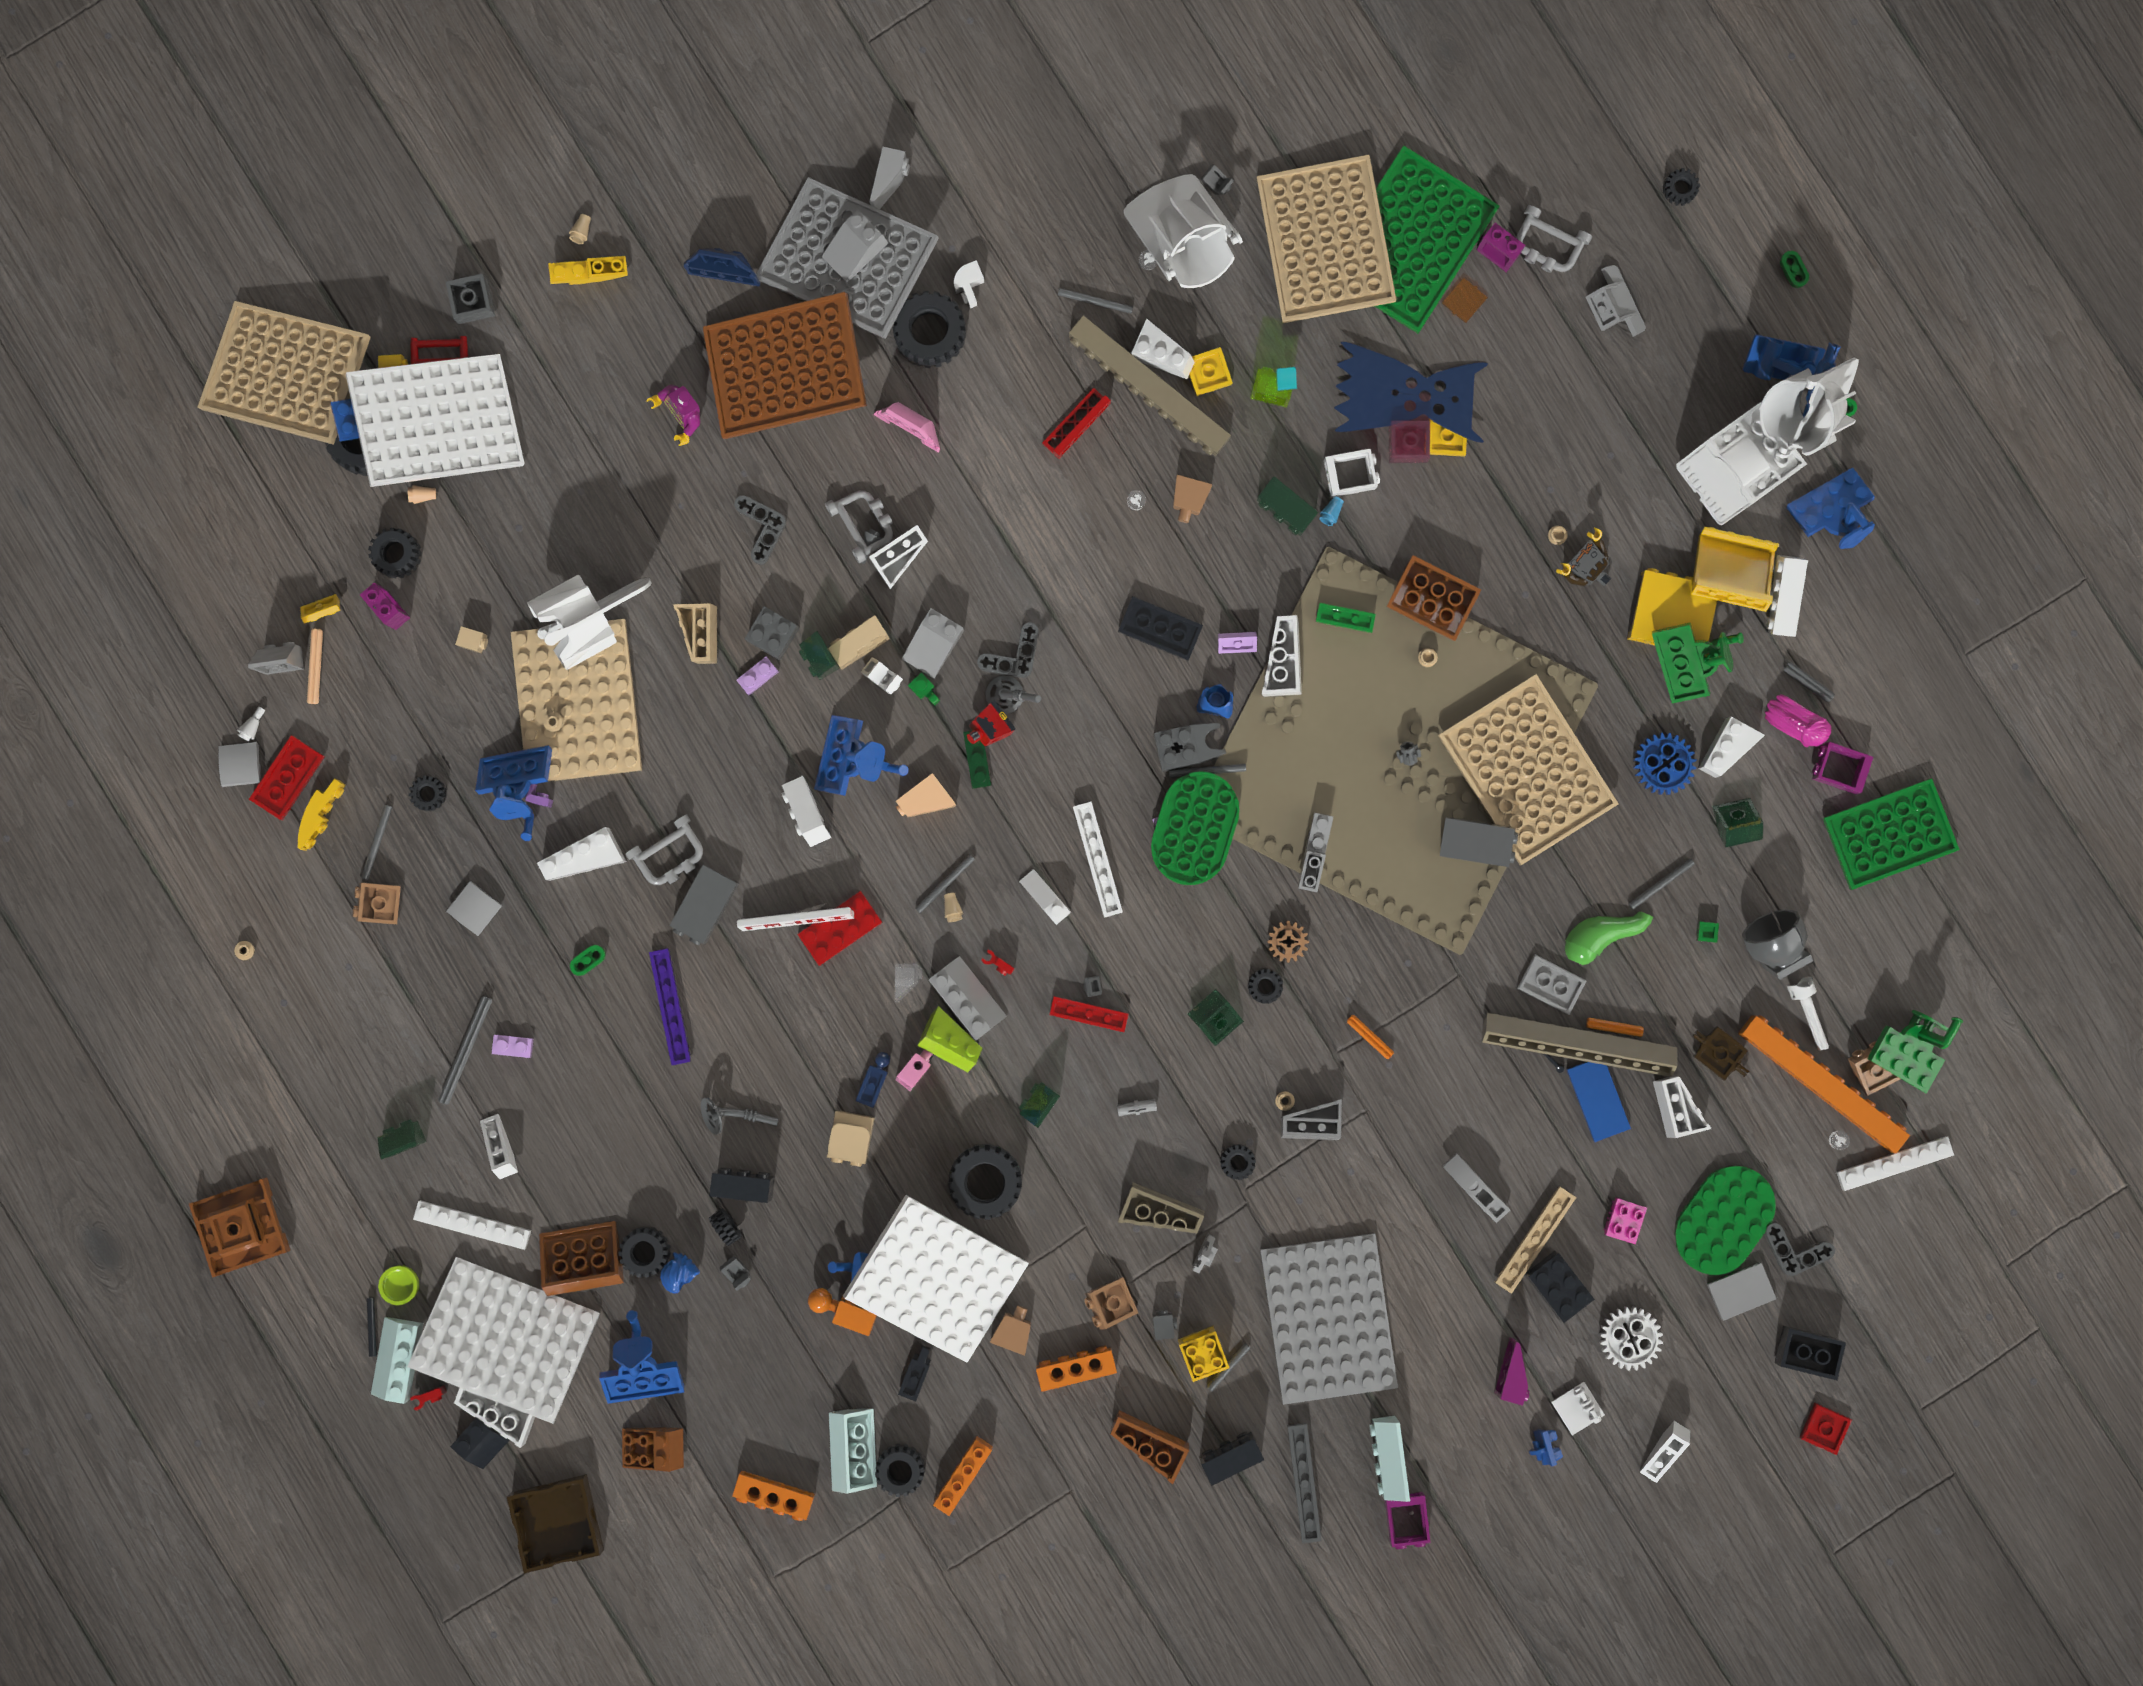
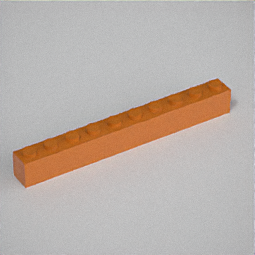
M1751 1015L1738 1032L1741 1037L1890 1153L1896 1154L1910 1136L1905 1132L1907 1129L1898 1122L1896 1124L1892 1122L1889 1114L1874 1108L1876 1106L1875 1103L1867 1098L1864 1100L1859 1096L1861 1093L1852 1086L1850 1088L1844 1084V1079L1829 1073L1830 1069L1826 1065L1815 1062L1813 1060L1815 1057L1807 1051H1801L1798 1048L1799 1044L1794 1040H1787L1783 1037L1784 1033L1780 1029L1770 1027L1768 1025L1769 1021L1763 1016Z

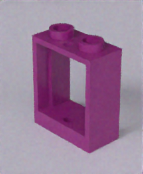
M1495 222L1483 237L1477 251L1507 273L1526 245Z
M373 583L360 594L362 599L385 625L397 630L410 619V616L384 587Z
M1832 742L1824 743L1818 752V756H1820L1819 761L1812 770V774H1814L1812 780L1853 794L1862 793L1874 757ZM1830 751L1859 760L1851 786L1822 776Z
M1423 1492L1409 1493L1410 1501L1407 1502L1385 1500L1391 1547L1405 1549L1408 1545L1424 1547L1426 1543H1431L1426 1499ZM1419 1505L1423 1534L1395 1537L1392 1508Z

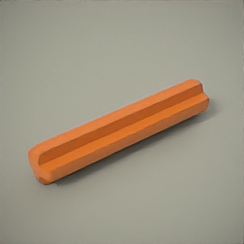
M1351 1015L1347 1019V1023L1386 1059H1389L1394 1054V1051L1355 1015Z
M1588 1018L1586 1021V1027L1639 1037H1642L1644 1027L1595 1018Z

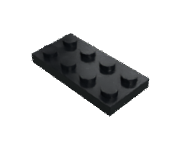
M1132 596L1118 633L1189 661L1203 625Z

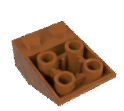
M623 1428V1468L667 1472L684 1468L683 1428Z

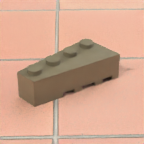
M1133 1182L1119 1215L1118 1222L1197 1234L1205 1211Z

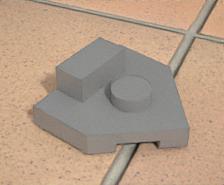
M1209 1233L1206 1235L1192 1265L1193 1271L1200 1273L1204 1264L1210 1267L1218 1250L1213 1246L1215 1236Z

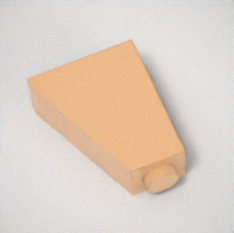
M933 773L896 800L898 804L896 806L897 810L902 816L906 814L907 817L956 806Z

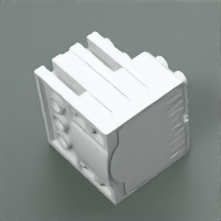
M1761 402L1676 464L1680 474L1692 490L1700 495V501L1719 525L1728 522L1807 465L1796 449L1787 458H1781L1776 455V451L1782 445L1786 446L1788 443L1781 437H1768L1764 435L1760 422Z

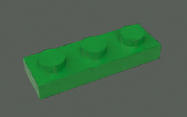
M1319 603L1315 622L1372 633L1376 614Z

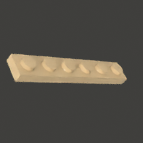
M1560 1186L1557 1188L1495 1280L1496 1284L1512 1294L1575 1201V1196Z

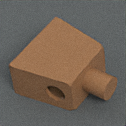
M1177 475L1173 508L1180 510L1178 521L1189 523L1191 514H1200L1211 491L1212 484Z
M1017 1305L1014 1315L1005 1313L991 1337L990 1343L1025 1356L1031 1322L1024 1319L1028 1309Z

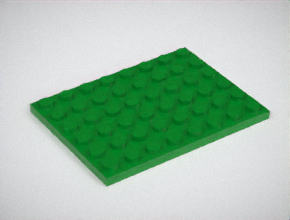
M1403 146L1376 188L1396 302L1374 307L1419 334L1500 205L1406 146Z

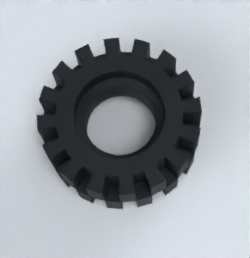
M1681 168L1669 174L1663 184V194L1666 193L1665 198L1666 200L1670 199L1669 203L1675 202L1676 206L1679 204L1684 206L1696 197L1699 192L1700 183L1698 184L1699 178H1695V172L1691 174L1690 169L1685 171V168ZM1679 180L1685 181L1688 185V191L1683 194L1678 193L1674 187L1675 182Z
M423 776L422 778H417V781L412 782L413 786L409 788L411 793L408 794L411 797V803L416 808L424 811H434L436 808H440L441 804H444V797L447 796L445 794L446 788L443 787L444 784L439 779ZM426 786L432 787L435 792L433 799L430 801H425L421 797V790Z
M1270 969L1256 971L1248 981L1249 994L1259 1003H1272L1281 996L1283 991L1281 977L1277 972ZM1262 979H1269L1273 984V989L1268 994H1263L1258 989V984Z
M1240 1144L1231 1145L1222 1153L1220 1158L1221 1168L1228 1177L1234 1180L1246 1179L1253 1173L1256 1159L1252 1151L1246 1146ZM1235 1155H1242L1245 1158V1166L1240 1170H1236L1231 1166V1159Z
M723 1208L709 1217L715 1232L726 1245L730 1246L742 1237L740 1230L737 1228L738 1226Z

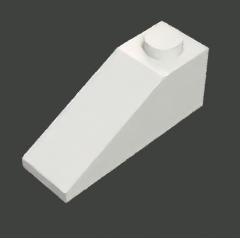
M1034 869L1019 881L1056 925L1071 913Z
M499 1114L481 1120L480 1123L491 1170L499 1179L517 1173L515 1157Z
M1673 1421L1662 1434L1642 1466L1640 1473L1657 1483L1689 1446L1691 1431Z

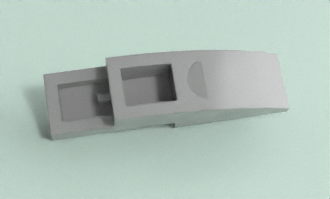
M1314 812L1301 867L1299 889L1318 892L1333 816Z
M1457 1153L1442 1165L1466 1193L1496 1223L1510 1211L1509 1207Z

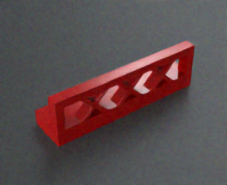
M1093 388L1042 444L1060 459L1111 404V400L1106 395L1103 397ZM1093 395L1100 399L1094 407H1089V399ZM1079 410H1087V415L1082 420L1076 421V413ZM1066 424H1074V429L1069 434H1063V427ZM1053 438H1061V443L1055 449L1048 444Z

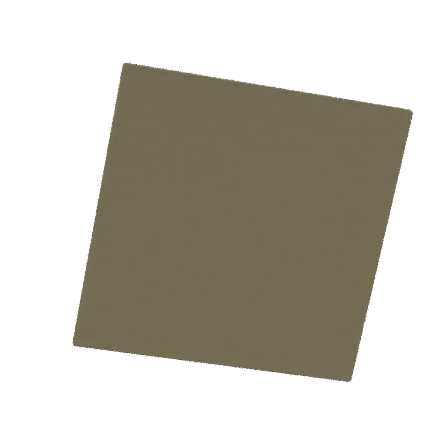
M1327 547L1291 615H1297L1299 622L1302 694L1264 697L1262 690L1268 667L1267 662L1223 748L1226 750V754L1219 756L1214 765L1246 764V771L1215 774L1231 785L1239 801V819L1233 839L1301 873L1307 837L1314 812L1333 816L1319 884L1461 955L1464 953L1507 867L1440 856L1446 817L1488 824L1494 823L1438 735L1536 674L1573 733H1575L1598 688V684L1468 617L1456 641L1386 607L1398 581L1331 547ZM1319 603L1376 614L1373 632L1367 633L1315 622ZM1425 648H1431L1437 653V662L1431 667H1424L1418 661L1420 651ZM1404 742H1413L1414 745L1418 744V748H1420L1421 757H1417L1418 762L1414 765L1408 766L1400 763V760L1397 758L1396 750H1401L1400 745Z

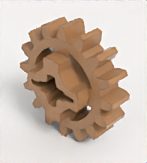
M1290 921L1286 922V926L1280 922V928L1274 926V934H1268L1272 937V940L1267 941V943L1272 944V947L1268 950H1274L1273 957L1279 955V961H1282L1284 958H1286L1287 963L1290 962V958L1297 961V955L1303 957L1302 950H1308L1304 946L1309 943L1308 940L1304 939L1308 933L1301 932L1304 928L1303 926L1296 928V922L1292 926H1290ZM1284 930V935L1281 938H1276L1278 933ZM1292 930L1296 931L1300 938H1295L1292 935ZM1287 936H1289L1290 940L1297 941V943L1290 944L1287 947V944L1280 943L1279 941L1286 940ZM1276 945H1280L1284 949V954L1277 949ZM1296 945H1300L1298 951L1292 954V949Z

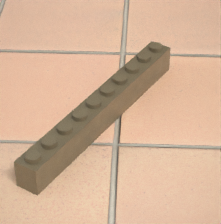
M1084 315L1069 332V341L1078 348L1080 346L1084 349L1085 355L1092 360L1095 358L1100 362L1099 366L1106 372L1110 370L1118 382L1121 384L1123 382L1129 386L1128 389L1137 396L1139 394L1142 396L1145 404L1151 408L1154 406L1158 409V414L1164 419L1169 418L1174 422L1172 425L1177 430L1185 431L1188 434L1187 437L1193 443L1198 442L1201 444L1203 451L1208 455L1213 454L1216 457L1230 440L1231 435Z
M1487 1013L1483 1022L1482 1043L1669 1077L1673 1076L1678 1066L1677 1047L1491 1013Z

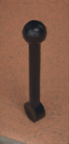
M1544 1054L1556 1067L1558 1073L1564 1071L1563 1065H1559L1550 1055Z

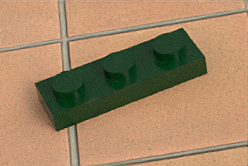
M972 731L963 732L972 789L991 786L985 746L980 740L975 744L968 740L967 734Z

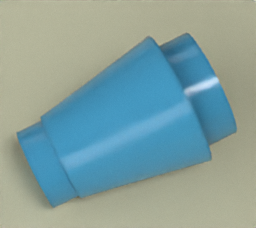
M1334 496L1320 512V521L1328 526H1333L1334 523H1337L1344 501Z

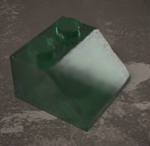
M818 631L799 644L801 647L799 653L804 661H809L811 666L808 669L813 677L817 676L821 680L840 669Z
M1751 798L1713 806L1718 833L1725 848L1763 839V821Z
M1217 989L1187 1014L1214 1046H1217L1244 1022Z
M1042 1081L1040 1084L1035 1083L1030 1090V1093H1032L1030 1099H1024L1019 1106V1109H1021L1019 1114L1037 1128H1039L1060 1097L1057 1091Z
M410 1119L400 1123V1128L394 1130L391 1127L382 1131L383 1135L377 1137L381 1160L393 1157L427 1142L418 1121L412 1122Z

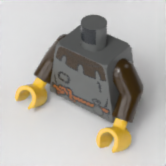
M1594 527V535L1590 532L1587 533V536L1592 541L1586 542L1568 564L1560 563L1563 566V570L1557 569L1556 572L1562 574L1570 584L1589 586L1597 580L1605 586L1611 580V577L1604 572V569L1610 563L1605 544L1601 538V530Z

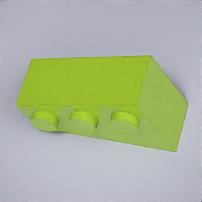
M939 1006L930 1015L917 1045L967 1073L977 1063L982 1051V1047Z

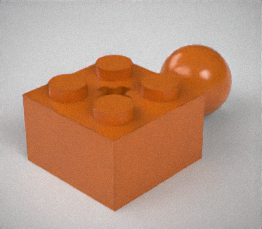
M817 1288L808 1296V1305L812 1311L816 1313H824L828 1310L835 1312L833 1324L866 1336L870 1335L877 1315L846 1300L844 1297H842L840 1302L832 1299L831 1293L824 1288Z

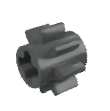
M1404 742L1400 745L1401 750H1396L1400 763L1408 766L1417 763V757H1421L1418 744L1414 745L1413 742Z

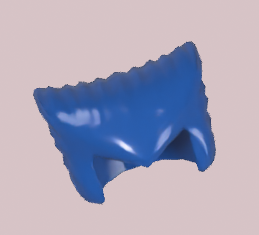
M1221 684L1210 688L1206 687L1198 699L1197 712L1215 714L1227 719L1230 718L1233 712L1232 692H1228Z

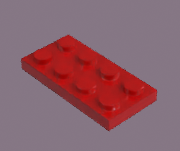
M291 735L249 800L283 821L325 756Z
M862 891L836 907H850L854 911V919L813 923L797 934L819 966L883 923Z

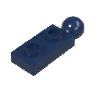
M880 1052L876 1055L875 1062L877 1065L876 1067L869 1066L856 1098L857 1102L874 1108L888 1074L887 1071L883 1070L890 1063V1056L886 1052Z

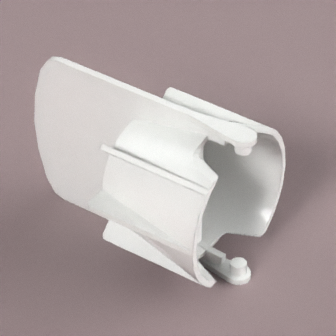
M1193 174L1175 177L1151 187L1131 201L1124 209L1126 219L1155 259L1167 280L1170 281L1172 280L1171 277L1175 276L1180 286L1184 288L1202 287L1213 282L1226 272L1234 261V255L1227 244V236L1231 237L1233 245L1243 242L1237 230L1227 220L1198 178Z
M1852 358L1828 371L1812 375L1810 369H1806L1777 383L1767 392L1760 409V422L1764 435L1768 437H1781L1788 443L1786 446L1782 445L1776 451L1777 456L1787 458L1797 448L1802 449V454L1806 456L1811 455L1836 441L1835 433L1855 423V419L1846 415V399L1856 394L1855 391L1849 393L1855 377L1859 359ZM1815 386L1809 400V411L1803 417L1800 410L1801 394L1805 388L1813 389Z
M576 575L527 602L533 616L538 618L540 622L556 621L553 624L541 627L537 635L540 639H544L547 645H555L560 641L553 651L563 667L568 670L617 642L614 632L603 613L644 591L651 585V581L649 578L639 579L596 602L580 575Z

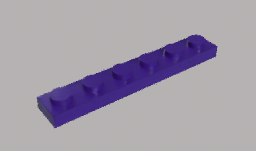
M669 948L649 952L671 1066L691 1062Z

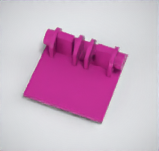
M1615 1198V1201L1612 1200V1212L1609 1211L1611 1217H1607L1609 1221L1606 1222V1226L1603 1229L1605 1230L1604 1234L1636 1244L1647 1208Z

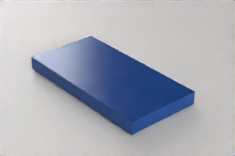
M1585 1062L1566 1069L1594 1142L1631 1129L1607 1065Z

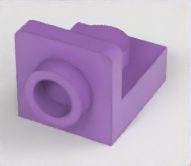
M532 784L525 795V801L551 808L553 800L549 799L547 794L537 792V795H535L537 784Z

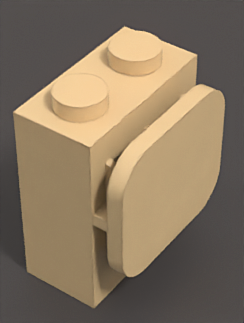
M835 1111L827 1157L836 1163H843V1160L850 1161V1165L858 1167L866 1164L875 1117Z

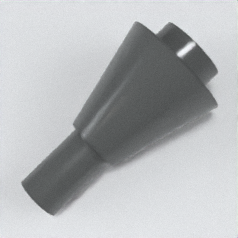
M870 528L869 531L865 530L863 540L869 546L882 538L879 536L880 532Z

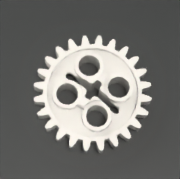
M1633 1306L1631 1312L1628 1307H1624L1623 1313L1619 1309H1617L1616 1316L1610 1313L1612 1319H1604L1607 1326L1601 1325L1605 1332L1599 1333L1604 1338L1599 1343L1605 1345L1601 1351L1608 1352L1605 1357L1607 1359L1612 1358L1611 1363L1613 1365L1618 1362V1367L1621 1369L1625 1365L1628 1371H1630L1631 1365L1635 1370H1638L1639 1364L1643 1368H1645L1646 1361L1652 1364L1650 1358H1658L1655 1351H1661L1657 1345L1663 1344V1341L1658 1339V1337L1663 1336V1333L1657 1332L1661 1326L1654 1325L1657 1320L1655 1318L1649 1319L1651 1316L1649 1312L1644 1314V1310L1641 1308L1637 1312L1636 1307ZM1635 1321L1640 1322V1327L1637 1330L1632 1329V1324ZM1625 1322L1627 1324L1629 1333L1634 1336L1632 1340L1636 1348L1638 1349L1639 1354L1635 1353L1633 1344L1630 1341H1628L1630 1337L1623 1326V1323ZM1622 1329L1621 1337L1615 1338V1330ZM1643 1339L1648 1340V1345L1645 1348L1640 1347V1342ZM1630 1347V1353L1627 1356H1623V1348Z

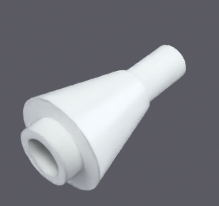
M258 707L253 716L237 729L239 737L246 741L254 740L259 720L265 712L263 708Z

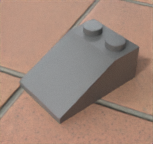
M888 147L882 148L869 201L871 206L880 209L901 185L904 176H908L910 165L908 164L909 159L906 158L905 151Z
M856 210L843 223L825 250L822 258L848 283L888 242L883 234L859 210Z
M930 608L902 660L935 679L962 636L964 628Z
M294 642L283 643L281 647L266 645L264 649L257 650L248 663V668L266 675L303 670L302 648L295 645Z

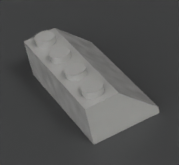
M960 956L929 979V982L975 1040H978L1007 1017Z

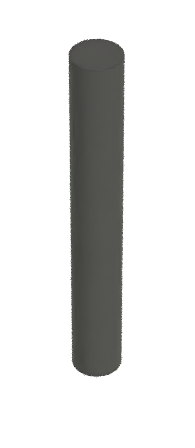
M1244 1343L1228 1361L1229 1369L1219 1372L1206 1387L1213 1391L1250 1350V1347Z

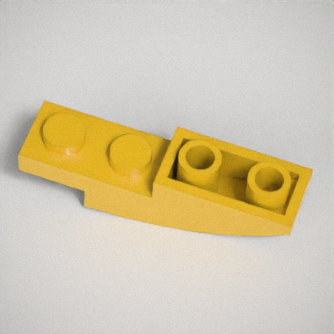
M625 256L587 258V261L548 263L550 284H585L628 276Z
M334 779L325 792L316 790L310 799L299 827L298 848L300 850L306 851L311 849L316 843L315 838L318 834H322L326 830L329 819L323 815L332 809L333 801L343 794V788L346 784L342 781Z

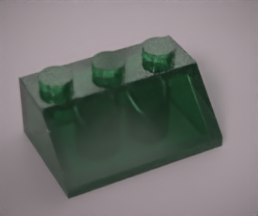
M1273 476L1257 498L1259 507L1264 511L1269 510L1273 513V518L1279 523L1284 522L1288 526L1287 529L1294 535L1298 534L1301 536L1319 513L1275 476Z

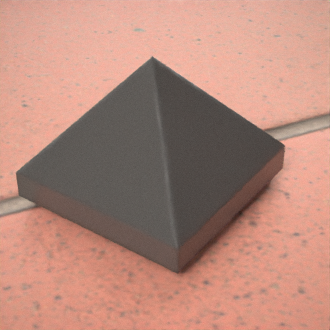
M1099 976L1085 978L1084 990L1088 997L1102 995Z

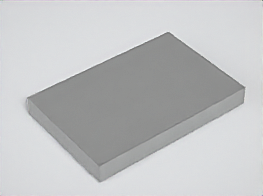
M1534 954L1517 989L1570 1015L1586 980Z
M1761 1262L1707 1284L1722 1321L1776 1300Z

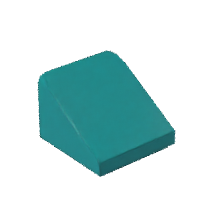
M1296 367L1276 369L1277 391L1297 389Z

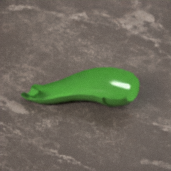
M1639 911L1632 917L1598 916L1588 918L1579 923L1566 938V955L1569 960L1581 965L1589 964L1594 961L1597 955L1600 956L1604 948L1612 942L1644 932L1651 924L1653 917Z

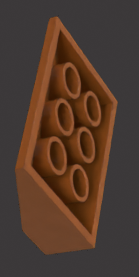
M1412 555L1386 607L1456 641L1481 589Z
M616 1221L539 1234L541 1287L547 1296L624 1283L623 1264L620 1263L621 1256H619L620 1244Z

